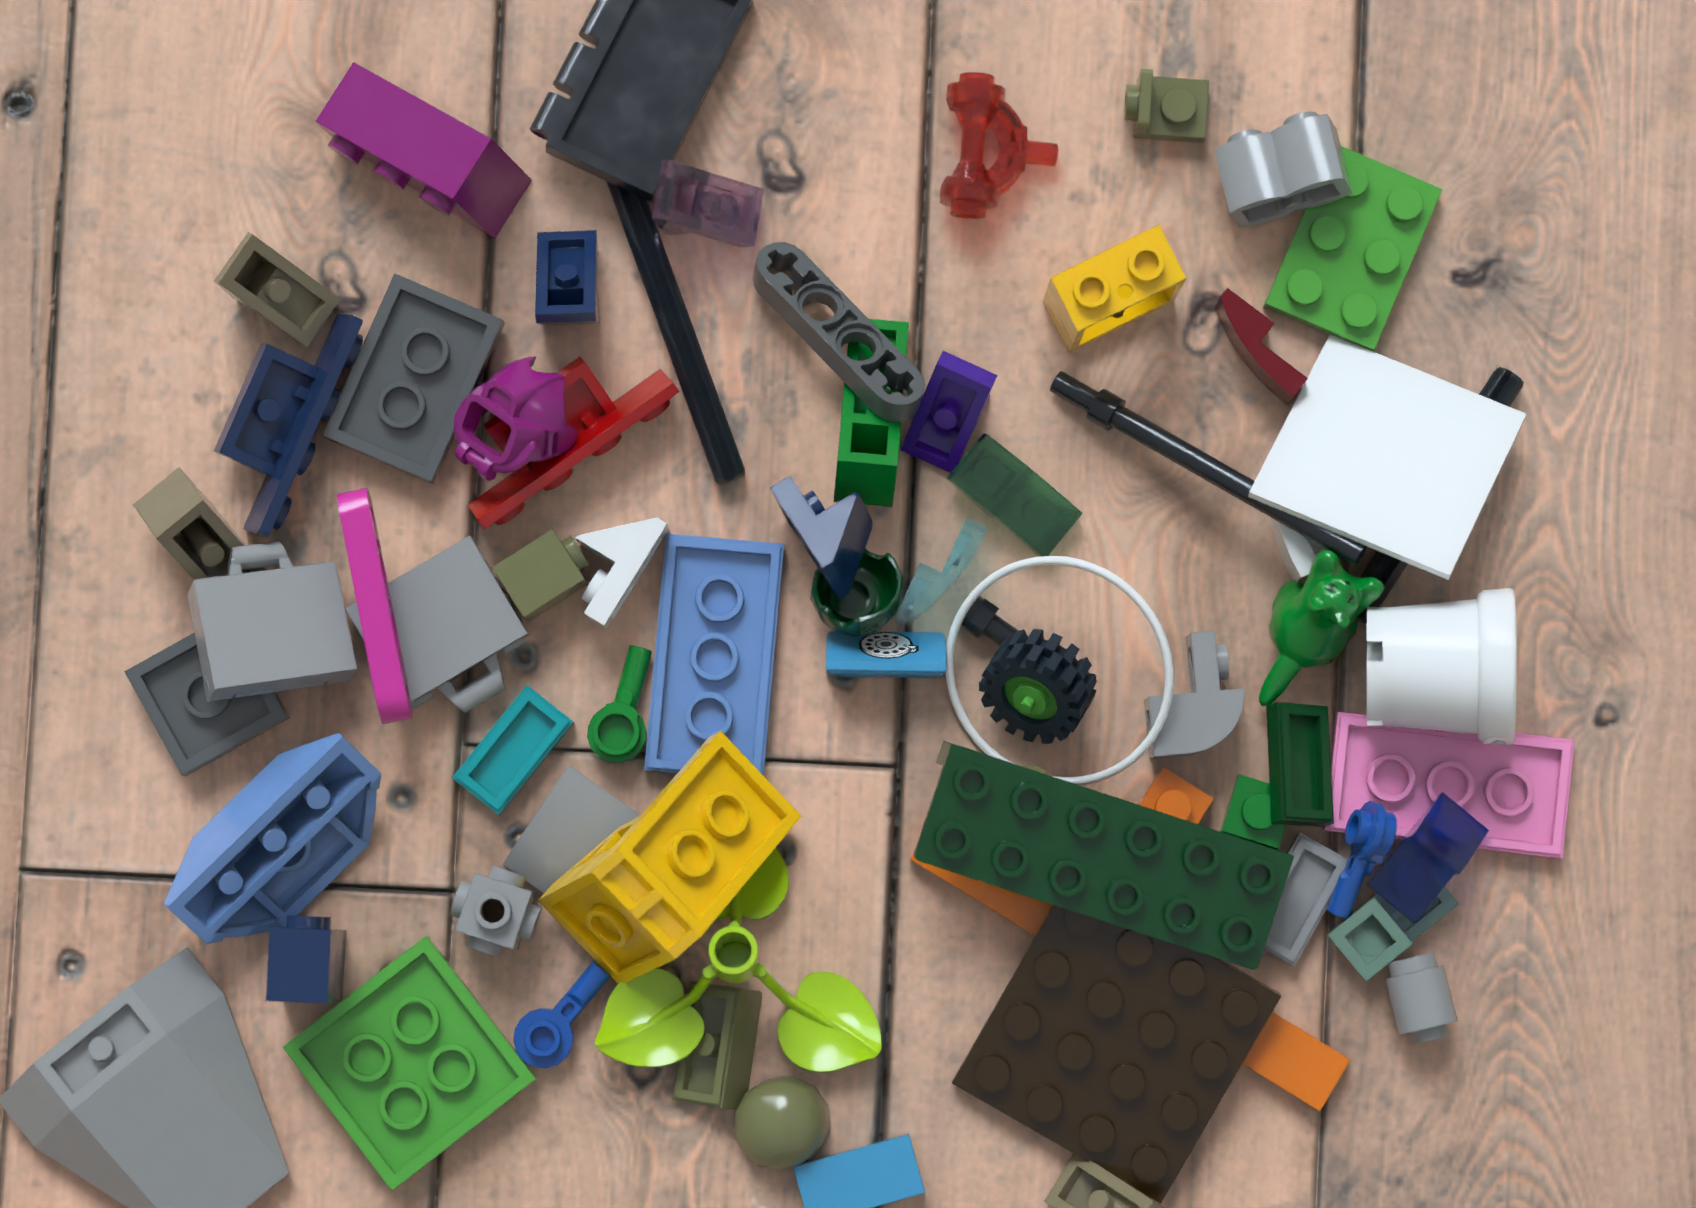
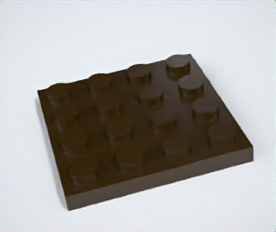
M1053 905L954 1076L952 1084L1087 1162L1093 1161L1136 1190L1161 1204L1280 1000L1281 993L1224 960Z

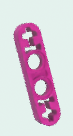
M368 488L338 493L337 501L379 716L382 724L413 719L411 698Z

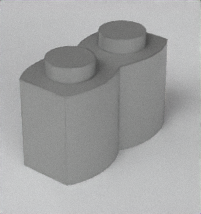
M1309 111L1297 113L1288 117L1284 121L1283 126L1271 132L1262 133L1255 129L1237 132L1228 138V143L1214 150L1229 214L1239 227L1270 222L1295 210L1328 204L1352 193L1337 129L1328 114L1318 115L1315 112Z

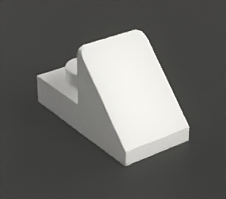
M656 517L575 537L579 544L613 564L609 573L602 569L597 571L582 596V600L589 603L584 612L588 619L606 630L609 629L669 532L667 523Z

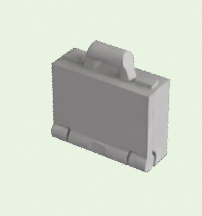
M469 535L388 583L412 709L434 697L432 692L439 689L466 713L505 690L497 654L501 651H504L505 654L510 653L527 643L525 637L530 635L474 539ZM357 602L345 609L364 640ZM483 662L486 664L489 672L456 690L451 682L452 680Z
M279 541L237 546L231 548L227 576L193 580L187 598L202 670L205 696L208 702L232 699L233 697L239 698L323 686L324 684L349 682L356 672L357 665L335 561L293 567L285 548ZM275 565L277 569L242 573V570Z

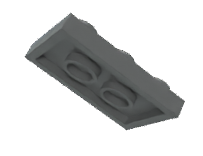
M394 273L322 436L434 485L455 437V413L462 401L477 388L504 327L503 319Z

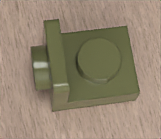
M1141 69L1137 85H1126L1124 120L1134 121L1133 138L1203 143L1206 137L1209 80L1153 76V70Z

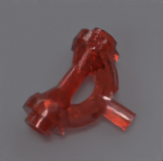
M962 73L959 75V82L950 83L947 86L946 102L949 111H954L962 128L960 162H958L952 175L945 177L940 187V204L951 207L950 215L957 218H985L986 209H993L998 206L999 196L1015 184L1020 175L1025 171L1026 163L1055 166L1058 158L1057 143L1028 140L1027 126L1022 124L1015 110L1005 101V88L994 84L995 77L986 73ZM990 126L996 133L999 153L994 164L989 169H986L985 164H983L985 130Z

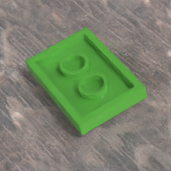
M1341 146L1352 193L1331 203L1304 210L1263 307L1327 335H1334L1374 351L1443 189Z

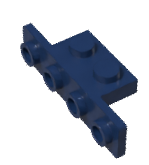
M338 314L315 365L269 344H260L214 449V452L266 475L243 528L245 531L267 538L272 528L278 530L284 523L291 507L292 499L287 494L296 474L301 476L307 470L314 456L315 443L311 442L319 421H326L337 404L339 398V389L335 388L343 367L351 366L361 349L363 336L358 333L363 323L362 319L354 315Z

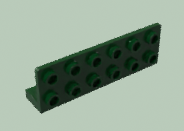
M943 740L936 761L937 764L942 766V770L914 852L916 860L1252 970L1258 968L1294 859L1293 855Z

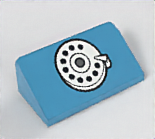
M831 631L827 634L826 674H829V677L942 679V676H945L946 641L942 633L876 631L859 636H851L838 631Z

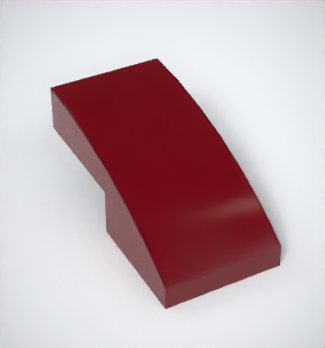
M1226 288L1218 299L1215 309L1228 339L1252 373L1287 405L1308 378L1261 343L1275 323L1229 288Z

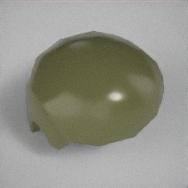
M781 1076L765 1080L747 1091L734 1113L735 1140L746 1158L759 1167H767L769 1170H783L798 1166L813 1158L820 1151L830 1131L829 1106L816 1086L794 1076Z

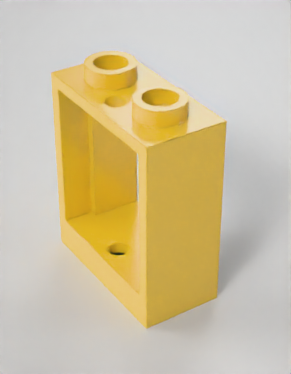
M1158 224L1050 277L1043 303L1068 352L1071 353L1174 302L1186 280V276ZM1123 311V314H1122L1121 317H1119V318H1114V317H1112L1113 315H1115V314H1117V313Z

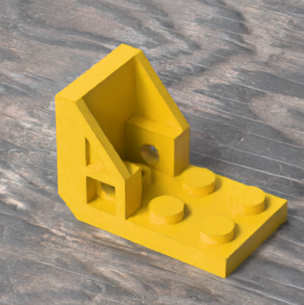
M720 730L708 737L639 817L618 827L556 880L539 898L538 902L617 983L620 981L626 983L675 960L696 942L802 816Z

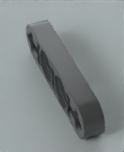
M774 242L764 246L757 255L752 277L753 285L757 292L876 415L891 422H903L912 418L918 412L925 389L924 378L919 370L802 250L795 245L785 242ZM773 267L778 273L773 275L770 273V269ZM787 269L791 272L790 278L783 273ZM793 289L796 291L794 296H792ZM810 303H822L832 309L834 316L825 321H818L806 315L803 307ZM850 342H859L869 347L873 356L867 360L857 361L846 356L841 347ZM882 367H885V368H884V372H883V374H882V373L880 372V369H881ZM888 386L893 391L903 388L907 391L906 397L899 392L889 395L885 392L886 387Z

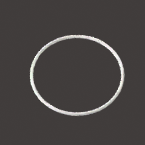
M1041 556L1006 565L993 572L971 591L959 608L949 631L946 643L945 676L950 700L959 721L973 742L986 755L1012 763L990 747L979 735L967 717L959 699L954 676V651L959 629L964 617L976 599L988 587L1010 573L1040 565H1064L1083 569L1105 578L1120 588L1137 604L1148 619L1155 632L1163 656L1165 670L1164 695L1160 712L1152 729L1140 746L1118 764L1094 774L1080 777L1056 778L1077 785H1085L1110 778L1122 772L1145 754L1154 743L1163 728L1172 702L1174 687L1172 655L1159 620L1147 602L1133 587L1114 573L1096 564L1071 557Z

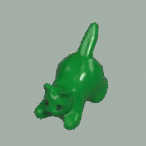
M1322 550L1316 554L1304 585L1292 580L1286 582L1279 589L1272 604V616L1269 623V634L1278 651V656L1263 682L1259 694L1261 706L1272 704L1286 690L1301 669L1332 663L1356 634L1358 615L1378 599L1384 591V586L1380 580L1373 577L1360 578L1349 574L1342 568L1339 558L1334 552Z

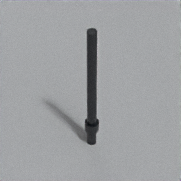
M1060 371L1054 378L1050 392L1087 412V420L1107 431L1112 428L1119 430L1323 548L1334 552L1337 556L1355 566L1363 557L1367 546L1248 497L1255 482L1253 479L1126 408V401L1105 388L1098 392L1063 371Z

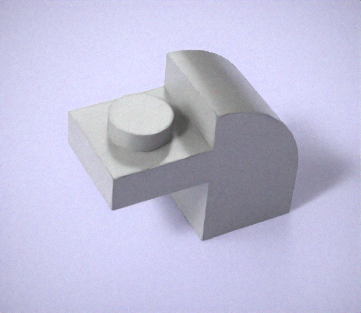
M1215 631L1193 632L1186 637L1191 693L1172 695V702L1163 728L1149 748V759L1181 757L1201 753L1220 743L1236 726L1243 710L1245 692L1244 688L1220 690V680L1229 679V662L1226 644H1216ZM1163 695L1149 696L1144 700L1147 735L1160 712Z

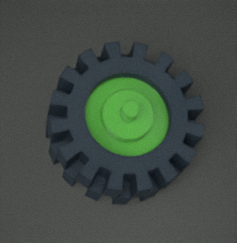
M1033 629L1029 637L1025 630L1016 631L1012 638L1008 636L1003 640L981 675L983 678L979 682V691L985 692L981 698L984 708L995 707L990 717L996 723L1003 718L1008 722L1005 731L1014 735L1016 730L1020 729L1024 731L1023 740L1032 743L1039 734L1042 744H1052L1055 737L1062 741L1069 736L1070 732H1074L1095 697L1097 690L1093 688L1097 683L1096 674L1088 673L1092 664L1087 657L1080 660L1075 658L1080 650L1076 645L1071 643L1065 649L1059 645L1063 638L1062 636L1053 633L1049 640H1045L1044 632L1040 629Z

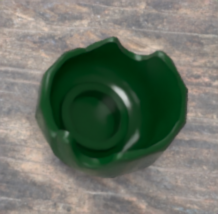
M865 548L848 595L838 600L817 568L814 571L810 599L824 624L840 633L859 636L880 631L894 617L899 608L904 578L895 558L890 553L877 555Z

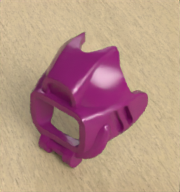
M536 356L515 360L503 366L487 382L475 388L462 401L455 413L454 433L459 445L455 450L454 456L463 464H471L478 469V474L487 481L495 479L497 472L510 473L522 468L528 462L549 460L570 450L577 440V430L567 424L565 420L564 376L557 373H544L532 370L531 367L534 365ZM489 411L511 427V434L503 455L484 444L473 434L477 429L481 416Z

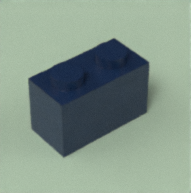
M287 915L286 928L270 927L266 1001L326 1004L341 1002L343 997L346 930H331V917Z

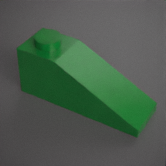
M869 319L906 357L909 322ZM859 342L848 343L847 356L850 359L862 361L873 356L872 351L866 345ZM882 367V368L880 369V372H881L882 374H883V372H884V368H885V367ZM845 382L833 502H839L857 492L860 494L865 505L893 507L901 422H891L880 418ZM888 386L885 390V392L889 395L894 392H899L903 395L904 391L903 388H901L898 391H893Z

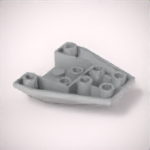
M185 948L127 987L34 1062L0 1097V1105L34 1148L128 1208H247L290 1173L227 997L189 948Z

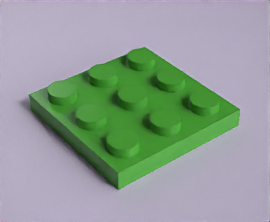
M425 936L283 1046V1049L391 1191L395 1190L537 1079L533 1071L521 1059L516 1049L429 936Z

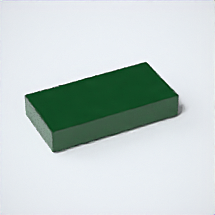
M1282 702L1266 706L1271 823L1315 827L1334 824L1328 706Z

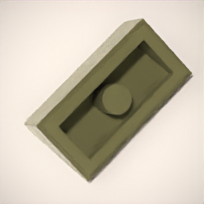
M690 981L688 993L694 988L697 982ZM710 984L700 999L690 1005L702 1017L705 1032L698 1047L677 1064L672 1100L721 1109H737L744 1094L749 1089L762 1001V993L760 991Z

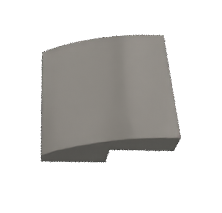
M569 765L523 831L503 865L514 873L526 876L528 883L545 893L556 880L618 827L639 817L640 814Z

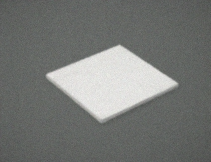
M1330 334L1248 497L1449 580L1525 420L1526 413Z

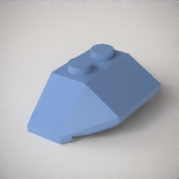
M340 733L279 753L192 838L164 901L165 906L206 944L223 941V938L242 937L268 932L270 927L285 928L287 915L297 916L370 845L376 811L377 789L380 787L382 774Z

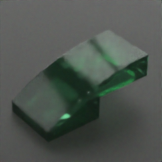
M985 433L982 434L946 478L988 516L997 519L1040 557L1048 556L1083 514L1031 468Z

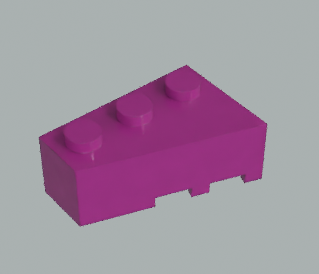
M354 62L315 121L332 137L328 146L345 159L358 165L361 159L364 158L376 166L373 172L386 182L400 190H404L406 185L421 193L419 198L432 208L447 216L453 213L494 239L532 181L492 138Z

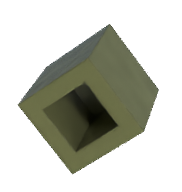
M551 529L492 566L522 616L529 622L588 585L580 571L590 566L571 535L560 541L555 531Z

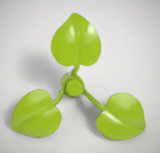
M775 848L715 919V921L731 917V922L728 927L720 929L712 937L709 944L711 965L704 968L703 975L694 988L685 995L683 985L678 977L669 971L658 968L626 983L620 981L608 999L602 1024L595 1039V1045L607 1057L635 1067H663L682 1061L698 1047L705 1032L702 1017L690 1005L700 999L716 977L725 982L736 984L745 982L752 976H755L783 1004L790 1007L778 1022V1040L787 1058L798 1067L807 1071L817 1073L834 1072L875 1059L881 1052V1032L870 1003L863 993L848 979L830 972H813L802 980L795 998L767 972L765 966L759 964L757 942L748 930L741 927L742 917L749 920L765 919L772 915L786 898L789 887L788 870L783 857Z

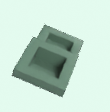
M1419 856L1355 909L1349 918H1345L1328 933V936L1363 979L1368 981L1409 948L1417 937L1455 908L1458 902Z

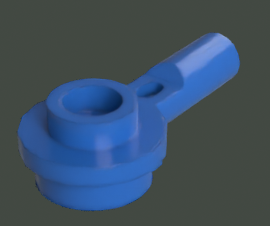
M1368 801L1360 810H1354L1347 821L1345 840L1351 846V853L1345 869L1339 875L1327 907L1330 913L1339 917L1349 918L1365 876L1370 877L1376 864L1380 865L1383 863L1385 856L1393 845L1397 829L1396 817L1394 813L1385 811L1380 803Z
M592 961L553 1009L540 1008L530 1011L523 1016L515 1028L513 1039L516 1052L521 1059L533 1067L549 1068L558 1065L567 1058L573 1047L572 1022L611 976Z

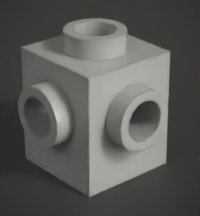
M492 866L489 877L474 873L471 884L463 881L460 882L450 915L459 918L455 931L469 935L465 946L500 957L503 946L510 949H518L521 939L532 940L542 907L533 905L537 892L523 888L526 876ZM491 899L499 900L504 906V916L496 923L488 922L482 913L484 904Z

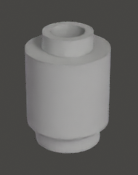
M1434 952L1390 962L1388 969L1391 978L1385 979L1399 1035L1411 1033L1414 1044L1449 1036L1446 1024L1456 1022L1458 1019L1444 965H1437Z

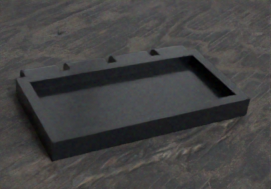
M596 0L579 32V36L583 40L595 45L596 48L593 49L579 42L573 43L553 82L554 87L570 95V98L567 99L559 94L548 92L529 128L530 131L547 141V154L653 202L754 0Z

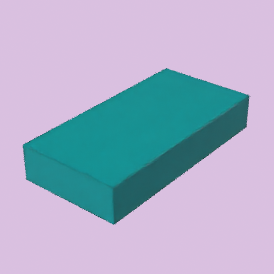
M526 685L452 778L495 813L501 815L572 727L574 722L535 690Z

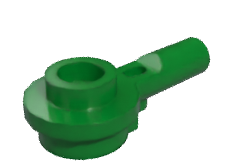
M629 645L614 702L606 704L605 707L594 714L588 725L587 739L591 750L598 758L608 763L622 764L633 760L641 753L646 743L647 730L643 718L636 711L652 654L651 650L643 647Z

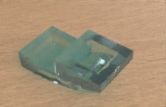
M966 518L942 572L919 563L896 614V623L903 626L912 623L932 608L953 587L976 554L988 527Z

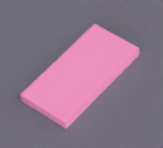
M1336 712L1331 749L1334 824L1324 826L1323 831L1345 833L1347 821L1352 812L1356 809L1360 810L1368 801L1382 804L1385 811L1394 813L1397 821L1396 840L1562 859L1575 740L1516 733L1515 741L1512 745L1483 744L1477 738V734L1367 726V715Z

